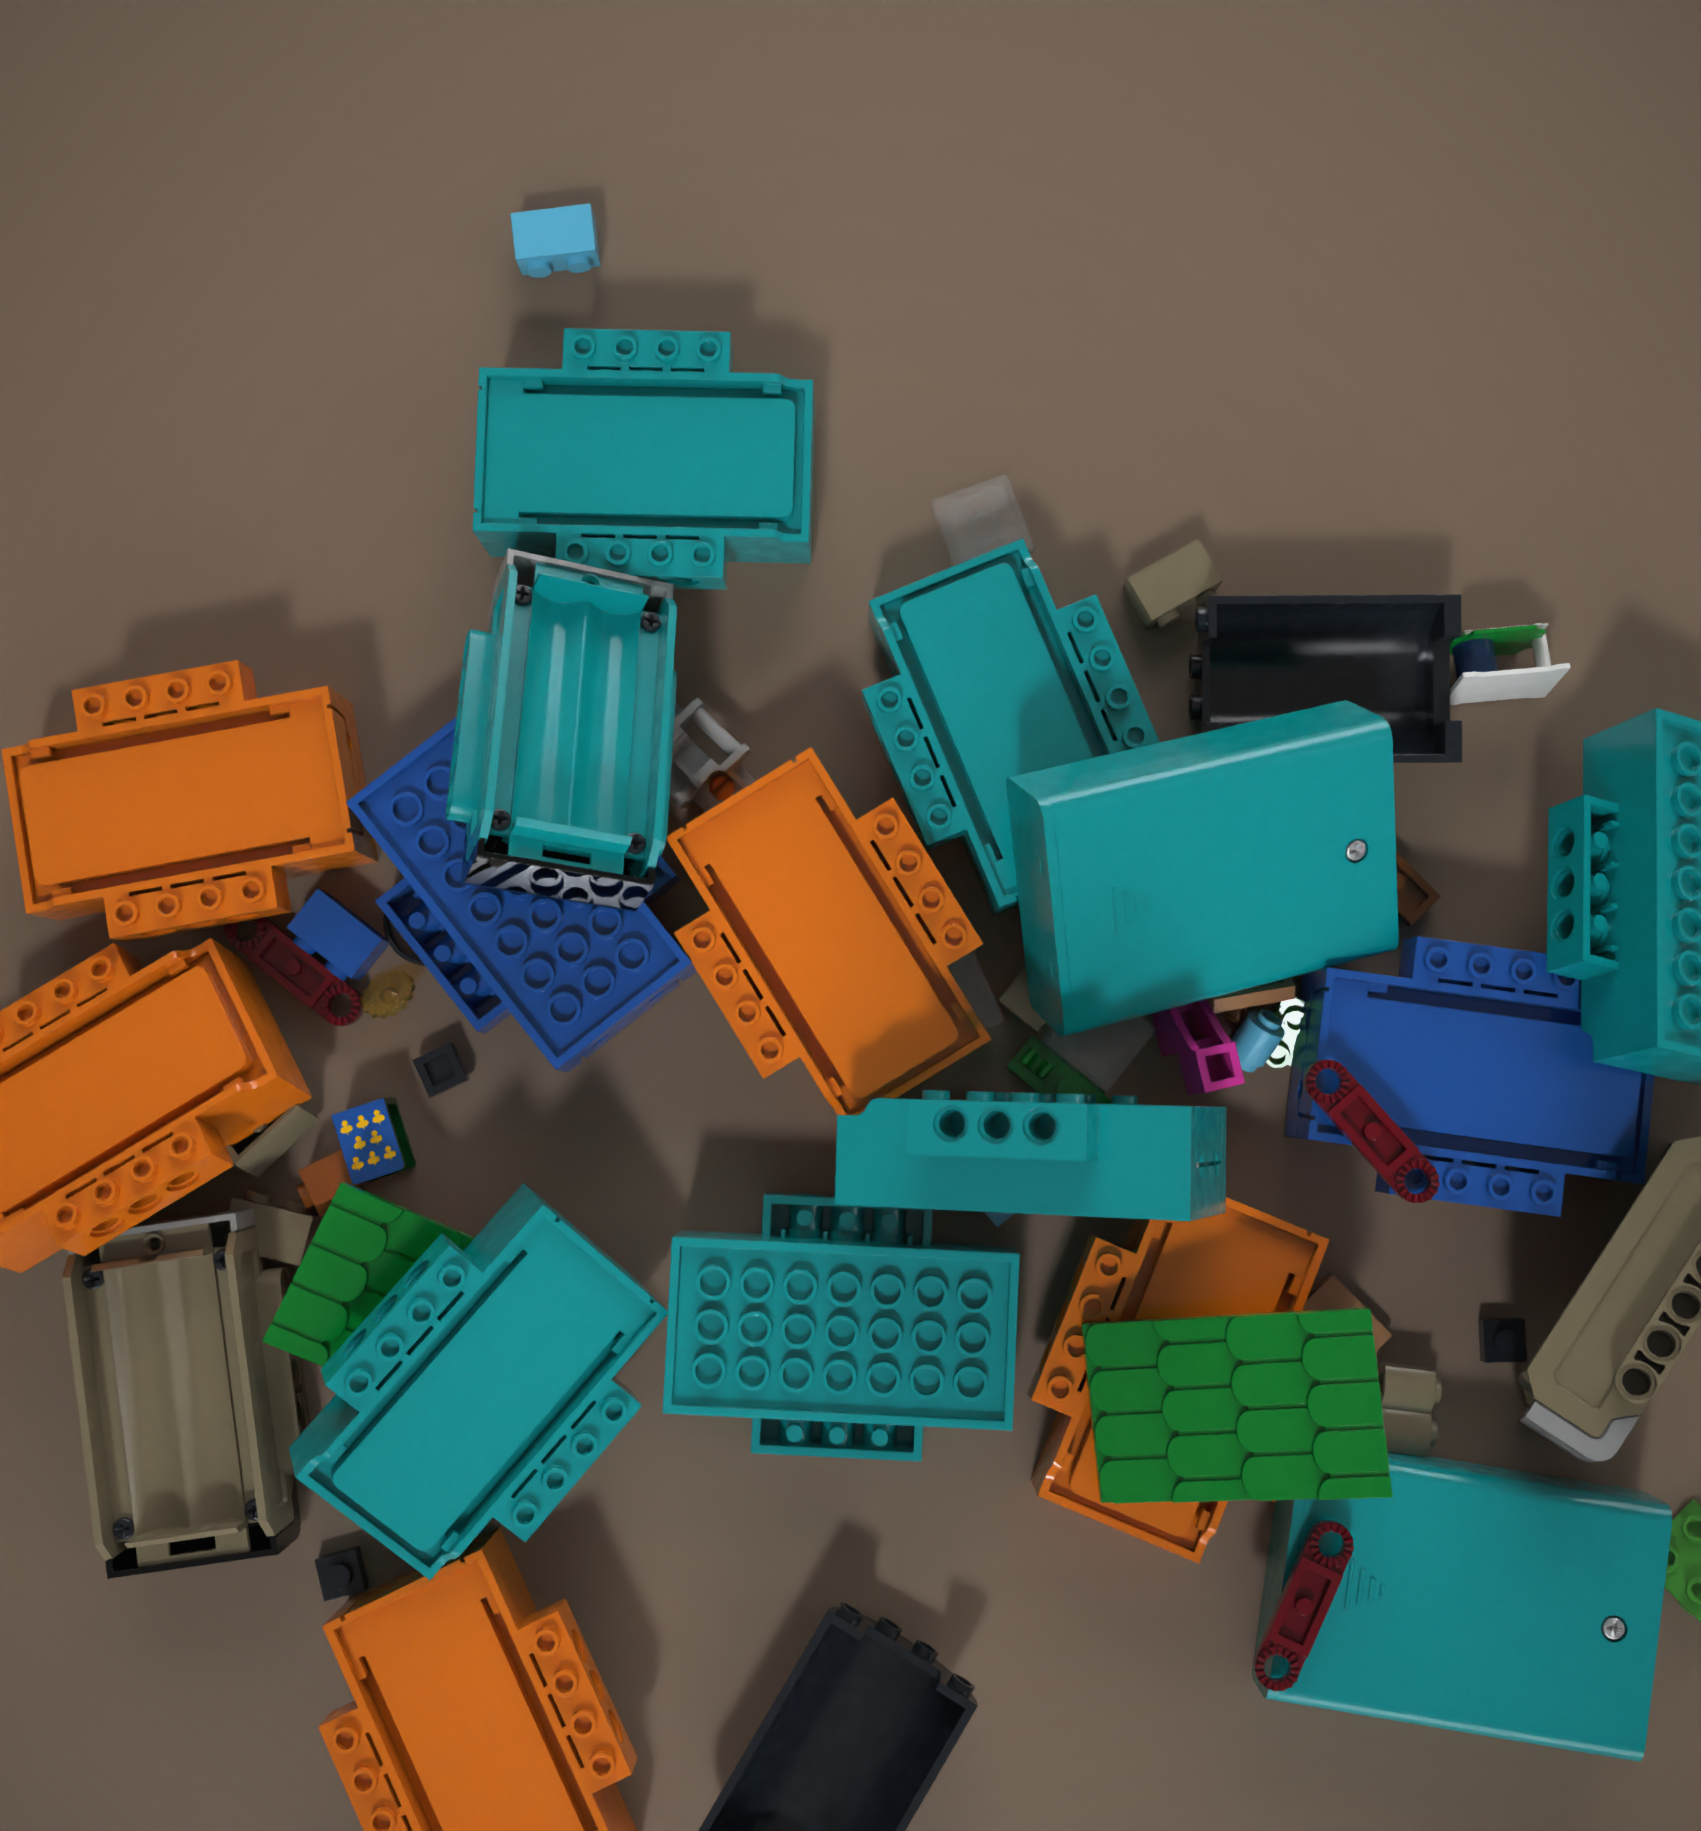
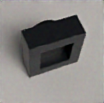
M451 1042L412 1060L429 1098L440 1095L470 1080L458 1052Z
M1520 1317L1478 1318L1480 1361L1485 1363L1527 1362L1525 1319Z
M360 1546L322 1555L314 1560L324 1602L363 1592L369 1588Z

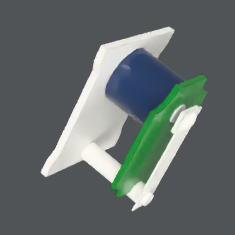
M1535 623L1533 625L1467 630L1462 633L1461 637L1451 641L1450 655L1453 656L1457 681L1450 689V706L1462 703L1518 698H1544L1571 668L1570 663L1551 665L1545 631L1549 624ZM1533 648L1536 662L1535 668L1499 671L1496 656L1518 654L1523 650Z

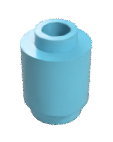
M1269 1010L1249 1011L1231 1038V1041L1236 1043L1241 1068L1246 1072H1255L1258 1067H1263L1285 1035V1030L1281 1026V1019Z

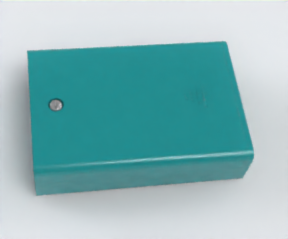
M1348 700L1006 778L1029 1000L1033 1010L1060 1037L1310 973L1326 967H1333L1394 951L1398 947L1392 731L1387 720Z
M1388 1452L1393 1494L1391 1498L1276 1500L1255 1653L1311 1527L1317 1522L1327 1519L1341 1523L1353 1538L1354 1550L1310 1654L1306 1658L1298 1680L1293 1684V1687L1285 1689L1286 1691L1275 1692L1270 1689L1268 1690L1260 1683L1252 1668V1678L1264 1699L1640 1762L1643 1759L1672 1528V1511L1666 1502L1642 1490L1433 1456L1425 1457ZM1329 1531L1320 1536L1318 1547L1322 1554L1334 1555L1340 1551L1342 1538L1337 1532ZM1275 1654V1656L1271 1655L1269 1659H1266L1264 1671L1269 1677L1280 1678L1286 1674L1289 1666L1287 1658H1284L1283 1655Z

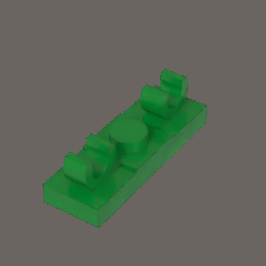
M1034 1035L1029 1038L1006 1066L1036 1093L1055 1094V1102L1056 1094L1096 1095V1103L1111 1104V1100Z

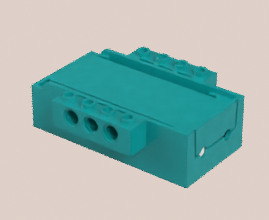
M564 328L562 369L479 367L478 386L480 390H478L473 504L476 512H473L472 531L490 557H505L509 548L674 584L673 589L727 590V562L811 564L815 435L813 380L789 379L776 373L733 372L734 349L731 332Z
M1023 538L868 601V620L892 678L863 689L862 701L925 850L928 851L960 837L993 916L1019 906L1006 778L1160 743L1097 595H1092L1057 610L1040 569L1031 558Z
M1654 708L1583 739V795L1548 808L1546 972L1581 980V1028L1592 1037L1593 1062L1701 1086V721Z
M923 1090V1099L875 1098L868 1103L865 1111L859 1115H837L835 1205L1194 1221L1226 1213L1227 1107L1137 1104V1096L1112 1095L1111 1104L1096 1103V1095L1056 1094L1055 1102V1094L967 1091L966 1100H950V1091Z
M523 1183L464 1250L441 1233L320 1369L325 1386L336 1393V1395L289 1447L295 1478L429 1580L434 1577L447 1561L459 1557L492 1518H495L526 1542L642 1407V1404L632 1391L614 1376L666 1317L668 1311L641 1282Z
M766 1192L763 1196L762 1234L681 1230L672 1236L662 1413L752 1418L751 1453L922 1462L923 1426L1013 1431L1020 1253L1014 1247L931 1242L933 1209L835 1205L834 1195Z

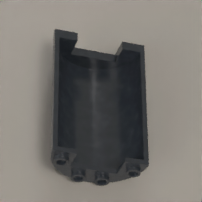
M1461 594L1208 596L1204 606L1196 608L1195 630L1199 632L1197 654H1190L1189 678L1196 679V695H1190L1189 718L1190 720H1197V734L1348 700L1387 720L1393 738V763H1462V720H1450V642L1461 637Z
M844 1602L839 1607L829 1608L698 1831H906L978 1707L977 1701L972 1694L975 1689L974 1685L964 1677L952 1673L936 1660L939 1653L929 1644L921 1640H916L914 1644L900 1635L902 1629L891 1620L881 1616L877 1622L862 1615L857 1609Z

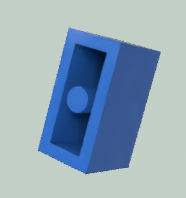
M317 889L287 926L290 931L297 935L293 939L297 946L312 956L317 951L328 960L325 968L343 981L347 977L361 981L390 945L387 938L329 892Z

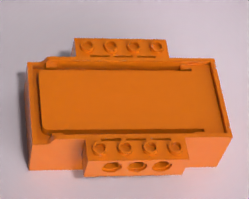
M239 660L74 689L71 692L77 731L32 739L24 745L1 749L26 914L59 921L105 912L109 939L132 942L290 913L292 910L287 885L288 878L379 862L375 839L346 804L349 799L366 787L353 704L328 685L257 698L253 670Z
M810 747L795 756L796 761L794 763L790 759L687 823V828L681 827L667 836V841L710 911L680 928L674 934L763 1079L800 1057L825 1099L837 1115H859L865 1111L872 1099H895L992 1040L948 968L950 964L983 945V942L894 798L892 797L856 819L818 755Z
M210 938L192 949L172 951L142 968L137 957L113 943L0 1011V1267L23 1273L61 1249L86 1256L233 1167L234 1163L226 1148L228 1145H235L255 1133L253 1130L263 1124L268 1125L278 1119L289 1108L296 1104L301 1105L312 1098L306 1082L246 962Z
M1226 1197V1213L1194 1221L1134 1219L1123 1247L1090 1234L1027 1391L1032 1401L1058 1411L1031 1478L1037 1496L1199 1564L1208 1541L1217 1531L1228 1501L1115 1504L1112 1502L1101 1503L1099 1499L1081 1322L1302 1311L1330 1240Z
M500 1527L474 1539L459 1557L447 1561L431 1580L414 1568L348 1600L322 1625L354 1701L331 1711L318 1726V1729L364 1831H637L616 1785V1782L632 1775L638 1758L566 1598L544 1609L537 1610Z

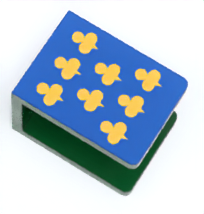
M381 1098L331 1115L353 1184L371 1182L416 1166L415 1157L396 1098Z

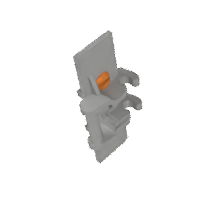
M699 698L693 700L685 709L675 702L670 794L673 797L671 800L680 809H686L693 802H696L707 812L756 781L740 765L750 753L751 748L745 743L741 745L703 708L705 703ZM694 722L729 756L721 765L710 759L685 733Z

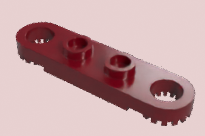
M267 917L253 919L256 922V930L258 931L255 933L256 936L248 941L241 940L237 934V927L240 922L226 924L224 927L225 936L231 945L326 1021L337 1026H349L360 1019L364 1011V1000L360 992L347 981H343L332 974L317 957L308 954L293 942L292 937ZM344 993L351 998L353 1009L351 1008V1012L347 1016L338 1017L332 1011V1001L337 995Z
M1319 1060L1311 1064L1304 1074L1303 1081L1304 1088L1312 1100L1401 1199L1411 1203H1425L1431 1200L1438 1192L1437 1190L1440 1185L1439 1174H1437L1435 1167L1421 1154L1414 1143L1341 1063L1334 1060ZM1323 1069H1331L1338 1077V1086L1330 1094H1323L1316 1087V1076ZM1419 1168L1425 1173L1427 1184L1421 1192L1413 1194L1405 1187L1404 1177L1411 1169Z
M1335 1520L1319 1521L1309 1530L1254 1655V1672L1260 1683L1268 1690L1270 1689L1275 1692L1286 1691L1285 1689L1293 1687V1684L1297 1682L1300 1671L1310 1654L1341 1583L1345 1568L1352 1557L1354 1550L1353 1538L1345 1526ZM1325 1532H1337L1341 1536L1342 1547L1338 1553L1324 1555L1319 1551L1318 1540H1320V1536L1324 1535ZM1271 1655H1283L1288 1660V1670L1280 1678L1269 1677L1264 1671V1663H1266V1659H1269Z

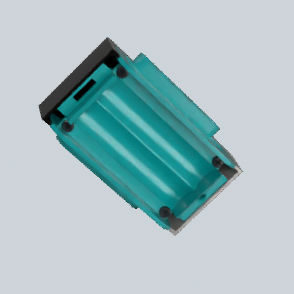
M508 548L493 585L487 632L469 628L462 658L446 804V820L467 823L461 871L462 884L632 912L638 909L654 887V869L658 856L664 850L668 830L677 673L673 670L677 605L673 600L674 584Z

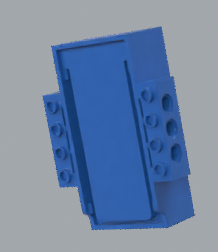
M455 717L346 802L405 877L376 899L375 902L477 1032L488 1033L512 1014L555 1070L569 1073L583 1062L581 1057L584 1056L587 1059L680 985L679 980L684 982L697 972L691 960L648 908L651 903L677 884L679 879L664 859L658 856L655 869L638 891L636 886L630 889L631 869L626 862H624L622 879L507 860L508 844L504 841L487 839L476 863L472 862L473 854L469 862H466L468 843L466 836L467 823L446 820ZM543 850L542 857L589 864L590 861L589 857Z
M1416 936L1402 940L1398 977L1329 967L1302 975L1300 999L1304 1000V1015L1300 1019V1033L1297 1034L1294 1046L1284 1137L1353 1146L1312 1100L1304 1088V1074L1311 1064L1319 1060H1334L1346 1067L1355 1080L1364 1087L1414 1143L1421 1154L1435 1167L1437 1174H1439L1440 1185L1437 1190L1438 1192L1431 1200L1561 1217L1565 1174L1644 1184L1655 1075L1593 1062L1592 1037L1581 1028V980L1546 972L1547 953ZM1331 1069L1319 1071L1315 1080L1316 1087L1323 1094L1334 1092L1338 1086L1336 1073ZM1419 1168L1411 1169V1171L1407 1172V1175L1404 1177L1405 1187L1413 1194L1421 1192L1427 1184L1425 1173ZM1377 1173L1375 1192L1397 1195Z

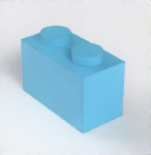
M590 203L510 213L515 260L522 275L542 278L549 276L555 271L568 270L572 273H583L589 271L591 267L601 266L596 220Z

